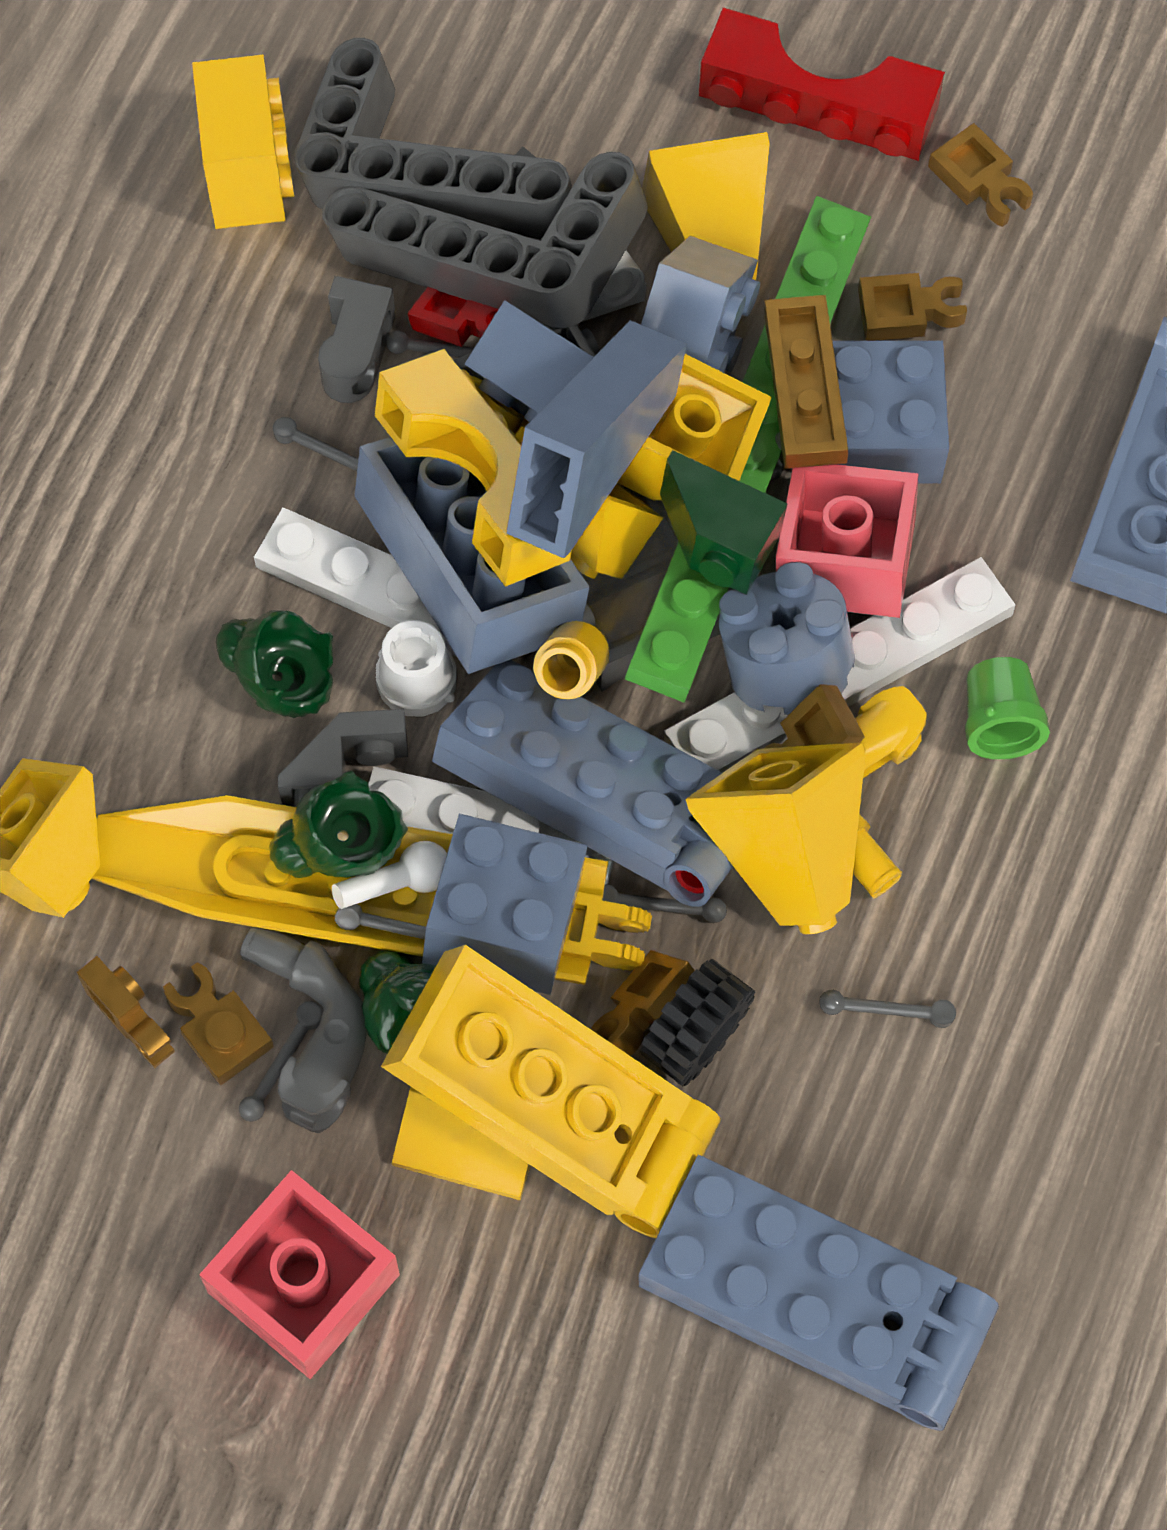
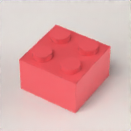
M838 464L793 468L786 501L788 505L776 553V572L781 566L790 562L807 564L812 568L813 574L829 580L839 589L845 600L847 612L900 618L916 521L918 473Z
M291 1170L199 1275L209 1295L306 1377L311 1379L399 1277L400 1273L396 1256Z

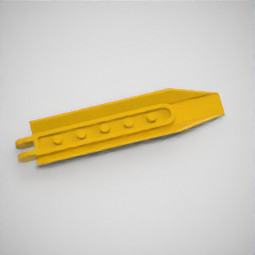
M225 795L100 814L97 817L101 865L91 878L93 880L201 918L423 957L424 939L359 925L354 930H344L336 924L335 914L338 906L332 895V885L353 877H334L316 872L309 877L296 878L276 868L270 859V842L273 840L280 825L287 820L293 819L297 807ZM407 827L408 831L395 851L394 857L388 860L382 867L399 862L404 850L411 844L419 841L434 842L448 853L453 834ZM345 832L337 834L338 839L341 841H345L349 837ZM585 857L581 881L555 980L585 985L591 960L603 967L629 971L641 966L644 961L645 953L640 948L629 944L596 939L598 923L613 930L644 933L650 930L652 915L647 910L603 901L608 861ZM407 886L358 903L363 913L426 927L437 890L422 893L414 891Z

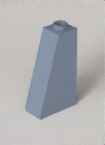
M630 320L532 419L524 429L506 534L561 558H565L571 552L676 397L687 346L686 343Z

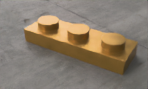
M826 295L765 300L764 319L784 467L787 469L846 464L848 444Z

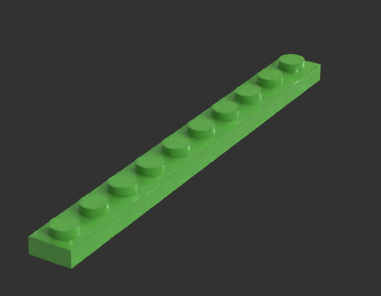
M816 196L775 299L826 295L829 321L831 323L871 216ZM766 326L763 328L742 382L772 398L740 478V482L764 493L781 453L775 439L777 432L780 430ZM679 542L634 652L625 680L685 702L720 612V599L727 593L729 587L717 586L705 579L701 573L690 569Z

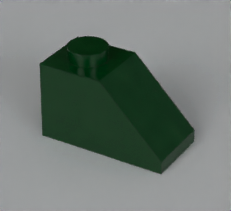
M672 450L666 461L660 497L689 568L701 573L705 579L717 586L731 587L747 595L779 539L788 504Z

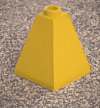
M767 132L649 151L642 189L647 200V211L671 252L689 236H693L758 260L770 144ZM758 262L752 278L754 280L757 278Z
M862 742L756 749L686 798L689 812L716 846L724 853L728 861L780 926L798 925L799 931L802 934L824 932L837 924L836 914L850 904L866 755Z

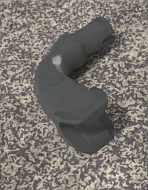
M251 926L241 946V958L290 980L289 986L292 989L307 994L323 1007L320 1023L300 1057L297 1059L290 1056L281 1070L278 1080V1094L282 1100V1109L285 1117L311 1132L321 1133L339 1118L351 1095L350 1084L361 1062L367 1037L362 1010L363 1001L338 969L326 949L319 943L311 940L304 944L277 931Z

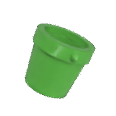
M996 657L976 664L968 672V719L965 725L967 744L971 752L989 759H1012L1027 755L1039 749L1047 742L1050 734L1048 717L1044 708L1040 705L1027 663L1013 657Z

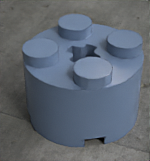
M790 562L781 566L777 572L756 577L747 595L733 589L725 593L720 599L719 629L731 685L736 695L746 705L765 712L763 705L783 707L784 715H789L820 684L837 685L842 694L848 685L847 676L851 668H854L855 655L846 603L843 595L833 583L819 575L813 574L812 568L807 564Z

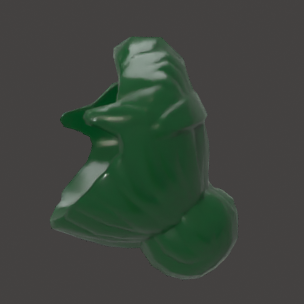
M270 610L256 619H233L222 625L216 637V649L219 659L225 668L236 673L244 690L256 700L258 707L294 719L296 717H305L308 714H317L321 706L329 702L333 687V677L328 671L333 665L332 633H321L305 622L301 616L294 612L283 610ZM272 675H279L281 680H274Z
M349 770L333 781L312 788L300 799L293 819L281 824L273 840L270 842V859L278 870L296 878L309 877L316 872L327 876L345 878L370 875L394 857L395 851L400 846L408 828L403 821L402 810L383 792L370 790L368 782ZM345 832L349 837L347 840L341 841L338 839L337 834Z
M388 950L379 951L369 956L361 965V975L358 984L364 995L362 1004L364 1024L369 1037L378 1050L388 1054L436 965L414 964L407 955Z

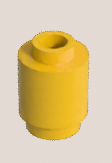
M571 621L562 624L549 636L535 655L533 669L537 682L544 691L556 698L574 699L584 695L593 686L608 664L609 646L607 640L595 626L589 623Z

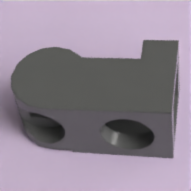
M334 276L328 298L332 324H335L336 327L334 334L326 339L319 349L318 361L321 382L325 393L331 399L340 403H353L369 394L378 374L386 348V338L391 332L396 317L393 288Z

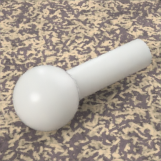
M415 842L404 850L399 862L379 868L373 874L359 875L333 884L332 895L334 901L340 909L407 886L414 891L422 893L435 891L438 888L447 853L440 845L434 842Z

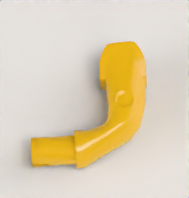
M904 686L892 687L874 695L860 707L858 716L855 718L865 736L861 741L866 754L863 779L891 760L897 765L913 755L922 741L921 732L926 725L927 713L911 691ZM859 814L853 875L868 891L870 896L875 899L898 882L902 876V871L868 833L870 824Z

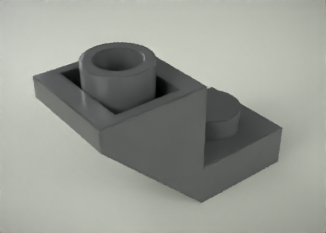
M404 709L339 713L278 775V790L282 805L297 807L300 799L312 788L340 777L346 772L345 761L357 760V762L363 765L379 766L392 762L394 758L408 757Z

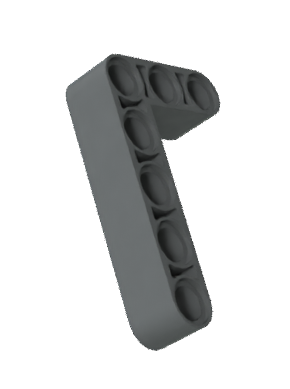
M353 38L343 42L335 49L294 155L297 170L312 202L318 208L323 209L325 201L334 192L341 188L354 186L522 236L543 238L572 189L568 172L560 162L545 158L379 139L396 90L379 46L370 39Z
M606 152L592 158L583 168L541 241L354 186L341 188L331 194L324 203L322 218L340 253L346 261L353 265L424 287H431L440 292L466 300L469 299L497 309L500 308L505 300L540 323L552 327L567 328L580 323L591 312L644 220L648 206L637 172L630 158L620 152Z

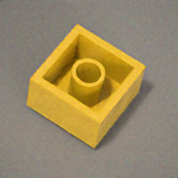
M264 54L192 62L202 160L215 229L286 221L283 198L294 197L279 77L267 79Z

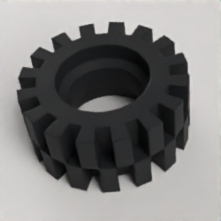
M714 959L705 961L699 970L696 969L689 976L685 985L682 984L675 992L676 996L671 1002L666 1003L661 1010L663 1012L661 1016L654 1020L649 1028L651 1032L644 1037L642 1042L643 1046L640 1048L641 1055L682 1087L683 1085H688L691 1080L699 1076L703 1067L706 1068L713 1061L717 1051L720 1052L726 1045L725 1041L728 1037L734 1034L740 1025L738 1024L739 1021L746 1016L750 1009V1004L754 1001L755 990Z

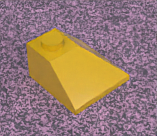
M685 354L676 397L617 483L653 501L662 500L660 491L666 461L672 450L740 481L772 397Z
M22 758L0 788V892L34 912L64 918L68 911L77 907L84 900L90 888L89 881L101 865L93 774L84 766Z

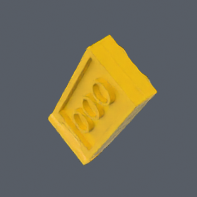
M467 945L444 951L381 1065L382 1068L604 1214L613 1215L615 1212V1216L623 1224L636 1232L652 1238H657L697 1155L704 1156L721 1121L720 1116L709 1106L693 1099Z

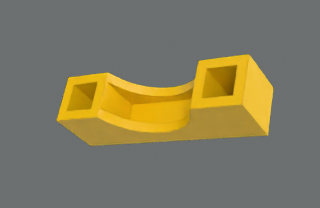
M445 349L379 372L375 417L406 457H434L458 464L476 476L485 487L487 492L478 500L472 544L505 587L570 561L572 550L565 558H561L506 534L521 445L510 433L503 415L491 409L477 391L471 375L466 370L460 369Z

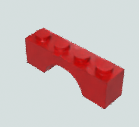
M723 7L701 61L699 96L710 99L722 107L741 108L764 115L777 123L795 124L819 131L831 139L849 140L876 148L889 156H903L919 161L939 106L945 72L888 56L876 68L857 77L846 79L821 77L804 70L788 56L780 40L778 23Z

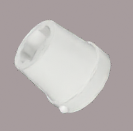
M408 620L395 625L389 630L382 642V649L378 653L379 660L376 664V685L381 699L391 709H404L405 716L423 717L438 712L447 703L453 702L455 699L457 669L452 654L446 648L441 633L433 625L421 620Z

